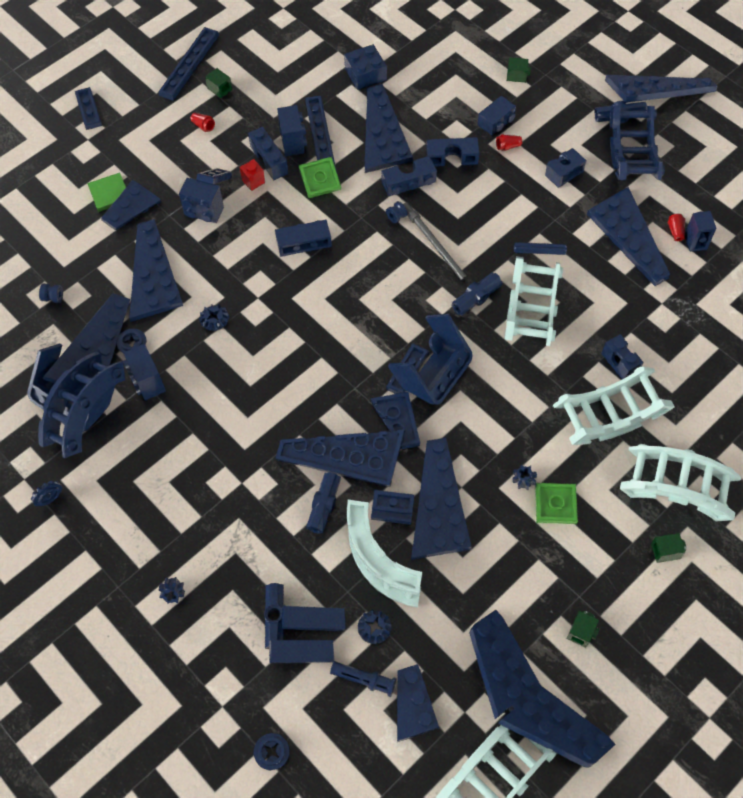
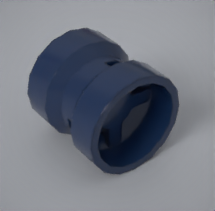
M41 284L39 289L40 301L48 302L51 300L54 303H61L63 287L61 285L50 286V284Z

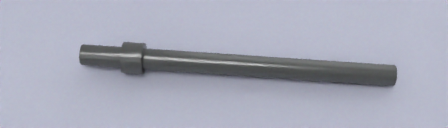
M405 202L403 205L408 212V218L419 227L459 279L464 281L467 278L465 273L420 219L419 213L413 210L408 202Z

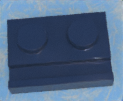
M375 490L371 520L411 525L414 495Z

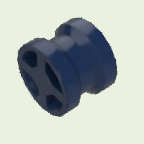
M399 201L395 202L393 207L386 209V214L393 223L399 222L400 218L408 215L405 206Z

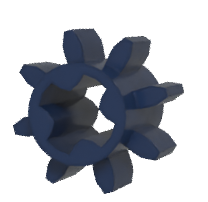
M521 464L518 470H513L515 476L512 478V482L518 483V489L526 488L529 490L531 484L536 485L534 478L537 477V472H532L531 465L526 467Z
M177 577L165 578L164 584L161 583L158 589L161 592L159 598H163L167 604L178 603L179 597H184L185 594L183 589L184 582L180 583Z

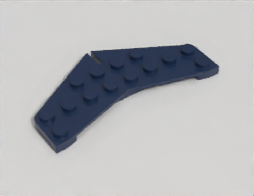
M494 610L473 625L469 634L494 718H498L508 709L510 711L498 724L586 768L592 767L616 745L608 735L541 686L507 623L497 610Z

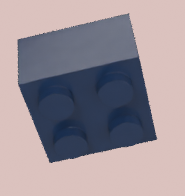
M374 44L344 54L345 70L357 90L387 80V65Z
M297 105L277 108L285 157L304 154V146H307L306 136H303L306 135L305 125L301 123L303 122L302 111L298 112Z
M186 178L179 192L184 215L217 224L224 209L220 186Z
M145 344L123 353L126 358L123 363L138 396L142 394L144 400H148L166 392L159 372Z

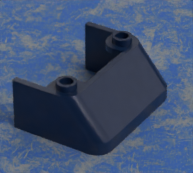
M449 314L427 315L425 317L434 331L429 339V346L433 354L419 373L412 363H389L388 365L404 390L430 404H440L443 402L469 366L473 357L470 347Z
M60 343L40 349L37 353L27 394L30 401L41 409L51 388L55 384L43 380V377L59 359L63 346ZM116 385L108 389L96 401L88 414L83 432L87 431L109 407ZM76 390L73 394L78 396L80 391ZM68 401L63 412L64 415H68L73 402Z

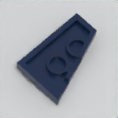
M132 180L102 216L101 221L114 230H118L139 214L148 211L150 207L159 204L161 199Z
M408 392L371 398L372 405L390 432L404 429L405 432L400 449L420 446V439Z
M418 664L397 670L398 743L439 729Z

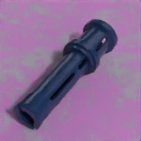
M337 661L333 662L330 670L331 675L368 686L370 691L377 690L386 693L388 697L392 696L397 680L395 677L392 679L379 675V672L369 673L338 663Z

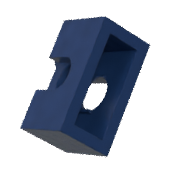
M571 148L567 152L564 151L559 156V159H552L547 163L545 176L559 188L584 172L587 160L574 148Z
M620 334L605 342L601 354L619 377L624 379L633 374L637 368L642 367L644 362L636 352H630L627 348V341ZM615 355H618L621 359L619 364L614 358Z

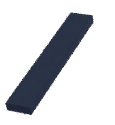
M207 27L202 29L158 91L159 96L174 101L218 38V31Z
M321 96L305 98L316 159L321 160L332 157L335 166Z

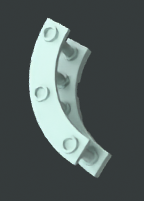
M516 256L513 284H516L515 290H511L505 340L512 341L513 336L519 334L546 338V346H550L551 341H555L556 330H553V317L557 315L558 306L554 305L558 278H562L563 267H560V262H556L555 268L528 265L527 262H523L524 257ZM532 272L554 275L552 289L523 285L520 282L521 273ZM526 292L551 296L550 306L521 303L518 300V293ZM524 310L548 314V322L519 318V316H516V311ZM518 325H520V326H527V327H534V328H540V329H547V331L537 330V329H531V328H524V327H518Z
M642 366L637 368L633 374L607 387L602 386L592 392L573 395L564 394L559 397V401L553 404L554 408H565L576 429L575 434L569 438L572 445L590 444L593 439L598 438L599 441H604L623 435L641 427V422L649 418L655 420L673 409L674 405L671 400L659 399L648 376L655 372L654 368ZM640 381L652 401L651 406L644 410L639 409L629 390L630 387ZM620 392L624 395L633 412L632 416L623 420L619 418L609 397ZM601 400L612 423L600 425L589 404ZM582 406L592 427L586 428L582 426L573 407Z
M645 444L629 447V451L637 457L633 479L621 482L620 489L630 498L656 499V495L669 497L668 500L682 505H688V503L698 506V511L708 515L715 521L734 520L735 512L728 507L726 501L730 481H740L741 476L733 468L696 454L689 449L680 450L660 446H647ZM645 459H659L655 480L652 482L641 481ZM667 460L683 463L677 486L663 482ZM691 466L704 470L701 493L687 488ZM712 475L721 480L718 501L709 495Z
M348 500L347 524L349 543L353 558L361 573L372 586L388 598L404 605L418 608L422 572L409 569L389 559L372 536L368 519L369 503Z
M500 725L463 764L461 770L454 778H451L436 798H463L459 794L460 790L457 788L464 780L467 783L470 782L485 798H499L475 775L476 771L474 768L481 760L484 763L487 761L514 788L506 798H513L515 794L520 797L528 788L526 781L545 760L550 762L557 753L528 739L543 753L536 762L510 737L508 732L510 729ZM498 741L501 744L504 743L530 768L521 780L512 774L493 755L494 752L491 749Z

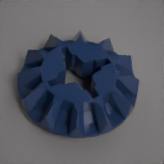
M211 304L210 307H204V310L200 312L199 320L205 329L215 331L223 328L228 323L229 314L226 308L221 307L220 304L217 306ZM210 314H217L218 320L215 318H211Z
M138 329L125 330L117 339V347L122 353L147 343L145 334ZM132 338L136 342L133 344V347H131L129 344L131 343Z
M49 481L47 484L43 483L41 487H37V490L32 493L31 501L35 506L48 505L59 496L62 486L58 481Z
M371 610L364 613L358 621L360 637L370 644H379L385 641L391 633L389 617L382 611ZM378 619V626L381 629H375L371 634V626L368 624H373Z
M275 733L262 736L254 747L255 761L261 768L268 771L279 770L280 767L286 764L290 755L287 741L281 735ZM277 745L276 753L279 758L271 756L267 759L268 752L264 747L272 749Z

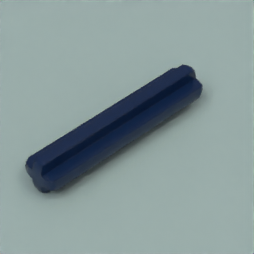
M514 243V252L565 255L567 246L565 244Z

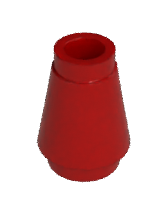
M199 113L191 115V122L204 132H210L214 129L215 121L211 116Z
M501 134L496 138V147L501 151L522 145L521 136Z
M682 214L669 216L667 222L674 241L677 242L685 239L686 219Z

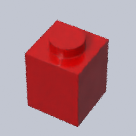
M254 159L240 167L242 181L251 191L265 184L264 171Z

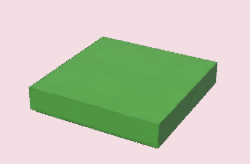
M332 157L299 165L308 198L341 190V184Z
M120 172L87 183L98 212L109 209L126 188Z
M536 483V523L577 524L576 484Z

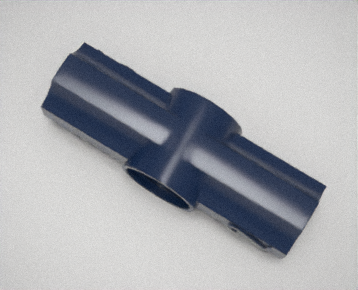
M620 100L612 104V106H621L620 109L623 111H647L646 102L626 104ZM610 106L595 108L594 118L596 122L610 121ZM622 118L620 123L628 121L629 118Z
M492 272L480 282L471 283L465 293L452 302L451 306L454 311L462 316L475 305H482L491 293L502 286L503 282L500 276Z
M325 472L319 491H316L314 495L312 511L306 526L311 532L323 533L329 514H332L334 510L336 494L341 482V477L336 473Z
M279 583L266 585L264 611L265 649H269L270 640H284V629H282L284 585ZM273 613L280 614L277 620L269 619L270 615Z

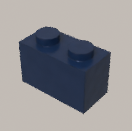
M500 96L479 113L477 125L490 135H494L497 131H501L508 122L510 123L514 120L516 106L503 96Z
M699 211L692 214L685 231V239L690 252L708 249L717 229L711 211Z

